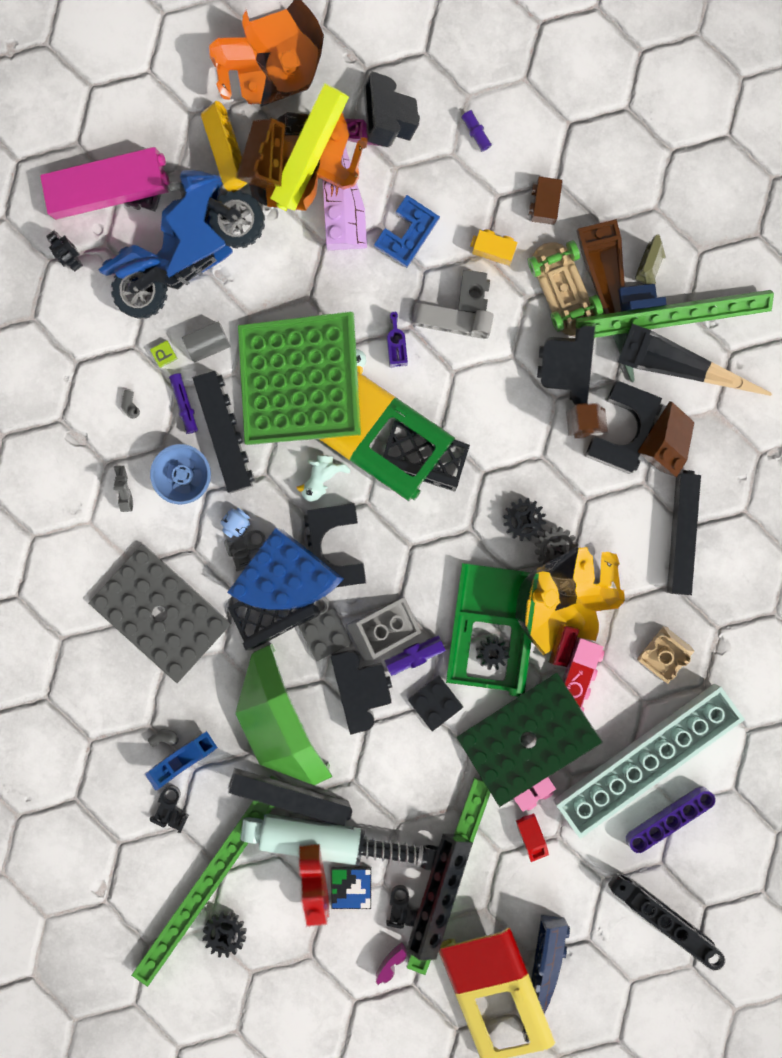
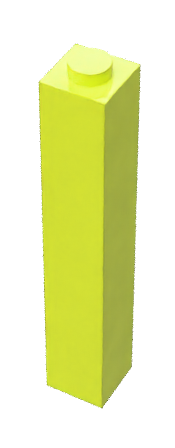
M325 83L282 172L281 187H275L270 198L277 202L276 206L284 211H287V209L296 210L349 98L344 93Z

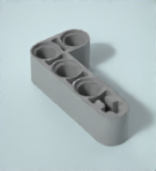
M416 303L412 324L418 327L487 339L491 332L494 314L483 310L470 313Z

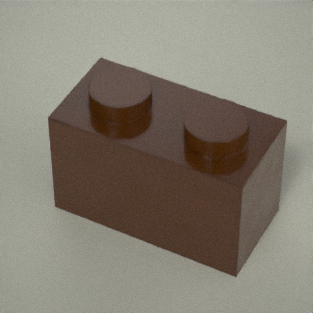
M539 176L537 182L533 183L531 195H534V203L530 202L528 215H532L531 222L555 225L558 218L563 180Z

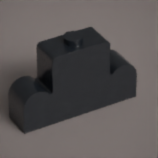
M371 71L364 85L368 142L382 147H390L396 137L410 141L420 121L417 100L395 92L397 85L392 78Z
M353 650L331 654L330 657L350 735L370 730L375 720L374 714L370 709L388 705L392 702L389 688L393 687L390 676L386 677L382 663L358 668L360 657Z

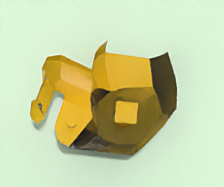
M577 547L532 571L522 582L517 598L515 618L527 637L544 657L546 653L553 650L561 624L580 629L577 636L579 638L596 641L599 633V621L596 611L618 609L624 603L625 595L624 590L620 588L618 572L620 563L617 554L602 552L600 583L597 585L593 584L595 580L593 556L589 553L588 547ZM538 573L537 589L532 594L534 577ZM532 596L535 607L530 635L527 626Z

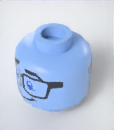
M231 508L221 520V525L224 527L222 531L230 538L233 535L241 537L250 526V521L248 520L250 516L240 508Z

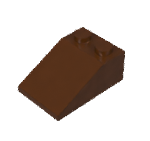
M669 401L638 450V453L660 472L677 477L688 460L695 422L678 406Z

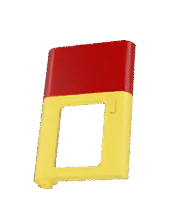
M510 927L499 933L456 943V940L453 938L442 941L439 955L480 1058H510L547 1050L555 1044ZM508 991L512 994L530 1043L498 1050L492 1044L475 999Z

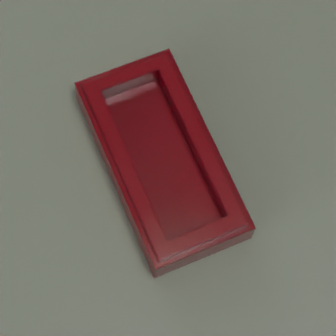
M560 625L549 663L568 667L580 629Z

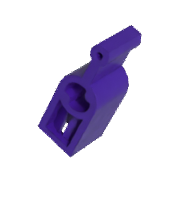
M391 312L390 321L393 325V330L388 333L387 337L390 368L408 366L405 334L402 330L397 329V312ZM395 335L401 337L398 344L391 341ZM397 350L399 354V361L397 360Z

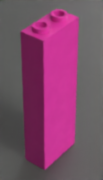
M156 147L40 175L47 214L57 220L169 193L167 185L170 184L168 174L164 170L166 165L164 154L160 153Z

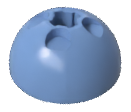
M177 444L163 449L155 457L151 466L150 478L155 492L162 499L172 504L183 505L198 500L206 492L211 480V469L206 457L199 450L189 445Z

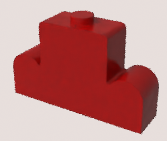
M320 844L299 846V870L302 879L301 900L306 927L327 925V918L330 916L329 895Z

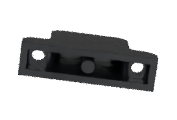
M584 323L579 328H576L575 338L549 337L546 339L544 346H540L539 358H543L542 366H538L537 378H541V384L545 388L570 390L569 400H572L575 405L588 404L595 323Z

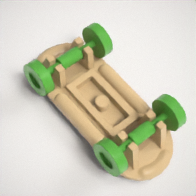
M574 240L567 242L566 247L555 242L545 243L536 249L532 257L527 259L529 269L532 275L537 277L552 312L550 317L557 332L562 331L569 336L576 335V318L603 314L600 299L597 295L588 296L574 261L580 259L579 249Z

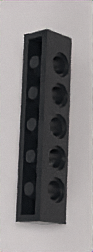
M442 834L406 951L418 960L437 959L473 842L461 835Z

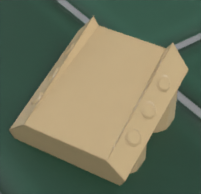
M663 626L637 660L668 684L677 676V672L682 666H687L690 663L694 649L690 644H687L669 630L668 627Z

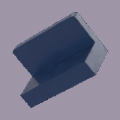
M655 284L618 289L621 312L667 305L666 297L657 298Z

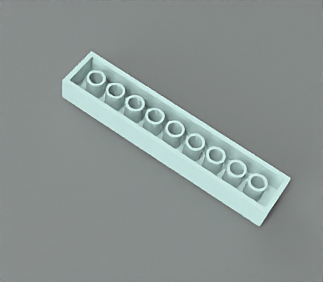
M713 684L560 794L553 801L581 839L745 719L723 688Z

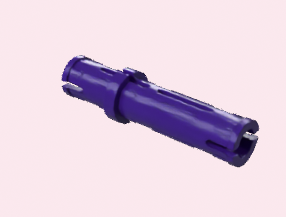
M181 373L169 376L180 411L178 413L179 417L182 418L186 434L199 431L193 415L195 412L194 409H191Z

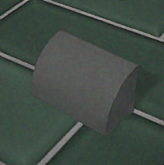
M219 321L182 337L194 363L231 347Z

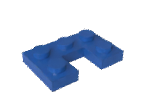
M406 195L396 210V214L411 223L410 227L402 239L385 228L375 242L374 247L408 268L439 221L440 216Z

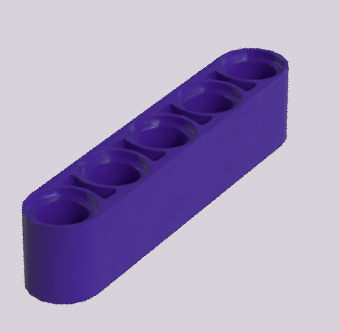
M704 787L695 788L629 831L626 835L627 845L635 853L645 852L712 808L716 802L714 794ZM703 794H707V799L704 802H700V797ZM691 805L690 811L683 813L684 807ZM669 816H674L673 822L667 824V818ZM652 827H657L655 834H649ZM635 838H641L638 845H632Z

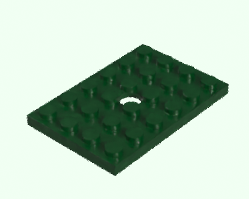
M558 672L456 737L499 807L603 743ZM532 732L536 736V744L532 748H526L522 745L521 736L523 733Z

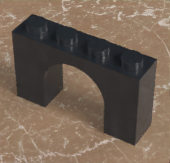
M617 380L614 382L606 402L632 413L637 423L636 435L626 445H616L595 436L591 438L584 457L627 474L637 471L641 461L638 459L640 456L638 450L655 425L653 422L654 418L660 414L663 406L660 404L662 398Z
M355 503L307 510V515H304L305 526H309L310 534L307 535L308 547L312 546L313 554L344 578L337 587L367 583L364 563L345 566L334 565L324 557L321 547L323 537L330 529L338 526L358 524Z

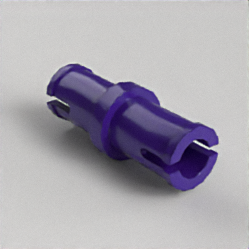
M467 111L461 118L470 131L469 135L475 139L481 152H484L492 146V143L483 131L485 128L479 124L473 111Z

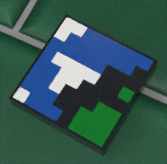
M371 867L331 868V909H371Z

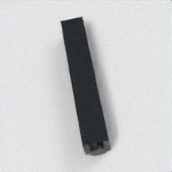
M683 470V473L678 474L675 482L667 593L692 595L701 475H696L695 471Z
M234 768L228 785L229 794L341 826H345L346 820L349 821L352 815V809L347 800Z

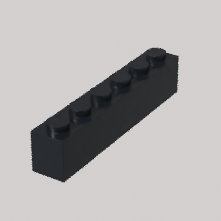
M214 370L192 377L228 493L231 494L253 487L252 482L255 481L252 470H248L246 464L249 462L246 451H242L240 445L243 443L241 433L236 432L235 429L237 420L234 412L230 413L229 405H231L228 393H224L223 386L226 385L222 374L219 375Z

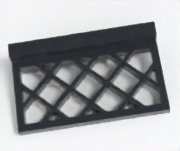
M394 421L383 457L411 477H414L423 467L420 464L423 463L424 465L429 458L424 459L419 449L429 445L432 452L435 449L429 441L417 447L412 437L418 434L404 424ZM396 428L404 429L408 436L398 441L395 435ZM410 439L414 449L405 453L400 443ZM453 440L451 446L446 450L452 461L443 465L439 459L438 464L440 467L432 469L423 482L455 492L470 445ZM397 445L402 455L396 458L389 456V449ZM456 446L464 448L463 455L455 459L450 449ZM416 451L421 461L414 464L408 460L407 455ZM454 463L458 470L456 477L449 475L445 467Z
M241 601L228 607L244 641L242 644L245 650H254L321 614L314 603L302 608H296L298 610L293 612L294 609H290L286 617L279 616V610H275L273 614L265 611L263 608L258 609L251 605H246V603ZM240 606L247 608L244 619L238 617L235 611ZM251 609L260 612L257 623L248 620ZM264 614L273 616L271 625H261ZM247 623L256 626L254 634L249 637L245 632Z

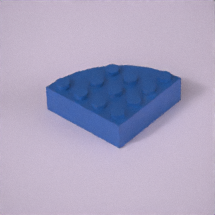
M275 528L227 593L253 607L269 610H290L308 606L325 597L344 578L287 532Z

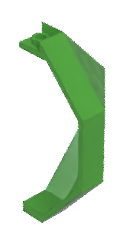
M270 644L252 653L235 714L259 765L316 785L332 777L329 770L330 764L329 762H323L311 744L287 694L273 653L275 651L274 646Z

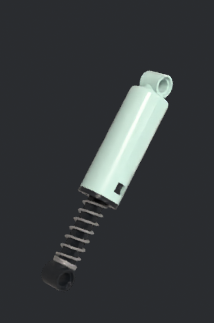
M266 814L264 820L253 817L243 818L240 836L241 841L259 843V849L266 852L299 856V846L320 844L322 860L359 866L362 855L366 856V859L368 857H374V860L382 858V861L388 859L390 863L392 860L398 861V864H400V861L406 862V865L414 863V866L430 871L439 847L435 845H419L416 847L414 843L408 846L406 842L400 845L399 841L394 844L391 840L384 842L383 839L376 841L375 838L368 840L367 836L364 837V828L341 826L273 814Z

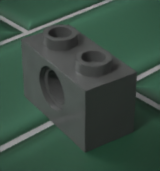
M463 270L458 310L475 313L477 310H487L488 299H484L485 291L489 292L490 279H487V273ZM477 290L480 296L473 298L469 295V291Z

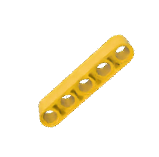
M215 101L201 112V118L222 183L228 192H236L248 184L236 179L242 155L227 110L221 102Z

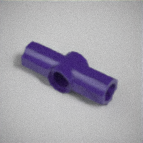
M439 635L420 644H413L405 648L403 652L384 661L389 673L393 676L408 668L418 667L426 663L428 659L446 650Z

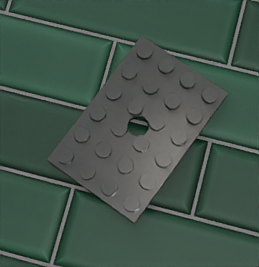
M144 544L140 545L88 603L176 683L180 682L232 624ZM156 606H163L167 610V617L164 621H156L153 618L152 612Z

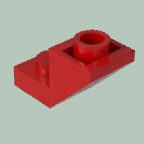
M535 814L523 816L516 820L518 831L525 844L530 862L548 856L547 844Z

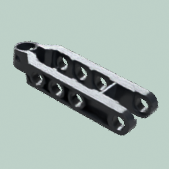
M619 873L613 876L608 883L609 888L613 894L624 901L637 914L707 968L717 971L724 966L725 957L723 953L715 947L714 942L707 935L638 882ZM717 954L719 956L718 961L710 963L709 958Z

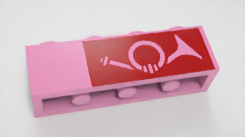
M577 637L569 665L566 667L562 680L584 712V707L582 706L584 700H588L591 688L589 686L591 681L596 679L598 673L596 667L598 662L602 661L604 651L603 646Z

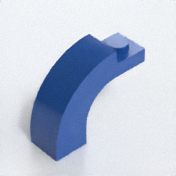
M206 731L160 761L146 772L145 776L156 791L178 774L208 756L218 747Z

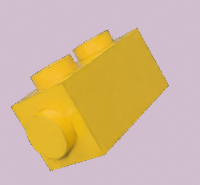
M484 229V231L479 230L478 236H473L470 247H473L472 254L510 266L518 242L514 241L510 236L500 237L495 235V232Z

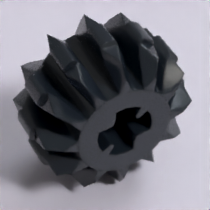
M488 636L487 644L482 640L480 641L483 649L480 647L476 648V651L482 653L477 655L476 659H483L480 662L481 666L488 662V670H491L492 664H494L496 670H499L498 663L500 662L502 666H505L506 663L502 659L510 658L509 655L504 654L510 650L509 647L502 648L506 642L502 640L498 644L499 638L497 636L494 637L493 642ZM490 649L493 651L497 649V652H495L497 656L495 658L493 656L488 657Z

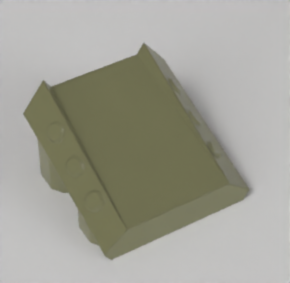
M659 234L655 235L652 241H649L635 276V280L643 282L645 285L657 284L655 280L662 259L666 258Z

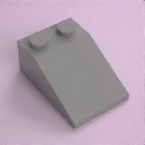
M405 597L347 624L363 661L373 660L421 633Z

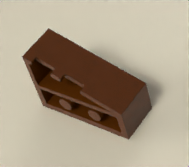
M273 118L252 122L236 179L261 188L281 187L285 134L284 123Z
M598 403L575 405L566 412L568 436L574 435V439L586 438V436L594 433L608 432L606 409Z

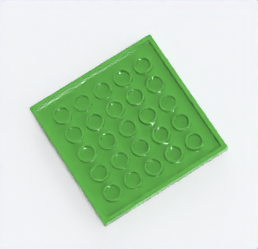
M353 312L238 325L245 445L361 435Z

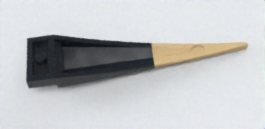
M632 323L617 359L618 363L639 370L768 396L772 395L771 392L656 332Z

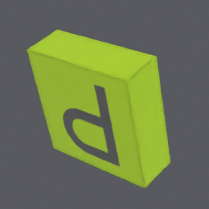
M168 340L150 349L160 368L178 359Z

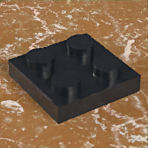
M440 675L408 698L410 704L432 732L464 708Z

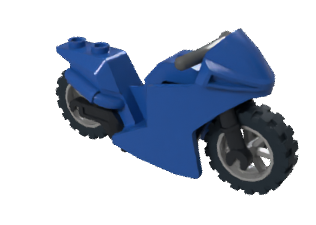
M182 170L180 174L181 181L169 184L171 191L179 190L181 192V199L172 201L162 211L161 231L164 234L161 250L155 255L137 245L122 248L118 252L119 255L115 258H110L103 262L102 267L98 269L100 273L106 276L115 274V280L111 284L113 288L111 296L114 298V304L121 312L137 319H147L152 315L155 316L159 313V309H162L165 305L163 303L167 300V287L178 290L184 284L189 285V281L197 275L201 276L203 272L229 257L233 253L232 248H246L248 245L256 243L255 240L261 237V232L265 228V215L257 200L250 194L243 193L242 191H229L226 195L222 194L219 196L220 189L223 186L219 176L198 170ZM240 205L246 207L248 210L241 214ZM251 213L252 222L247 221L244 217ZM232 223L229 232H227L224 224ZM243 225L250 226L245 232L243 231ZM237 229L240 230L241 234L234 235L232 233ZM129 283V291H126L127 285ZM133 294L134 297L130 303L126 295ZM146 295L152 296L151 299L146 303L144 297ZM138 298L141 299L142 306L135 305Z

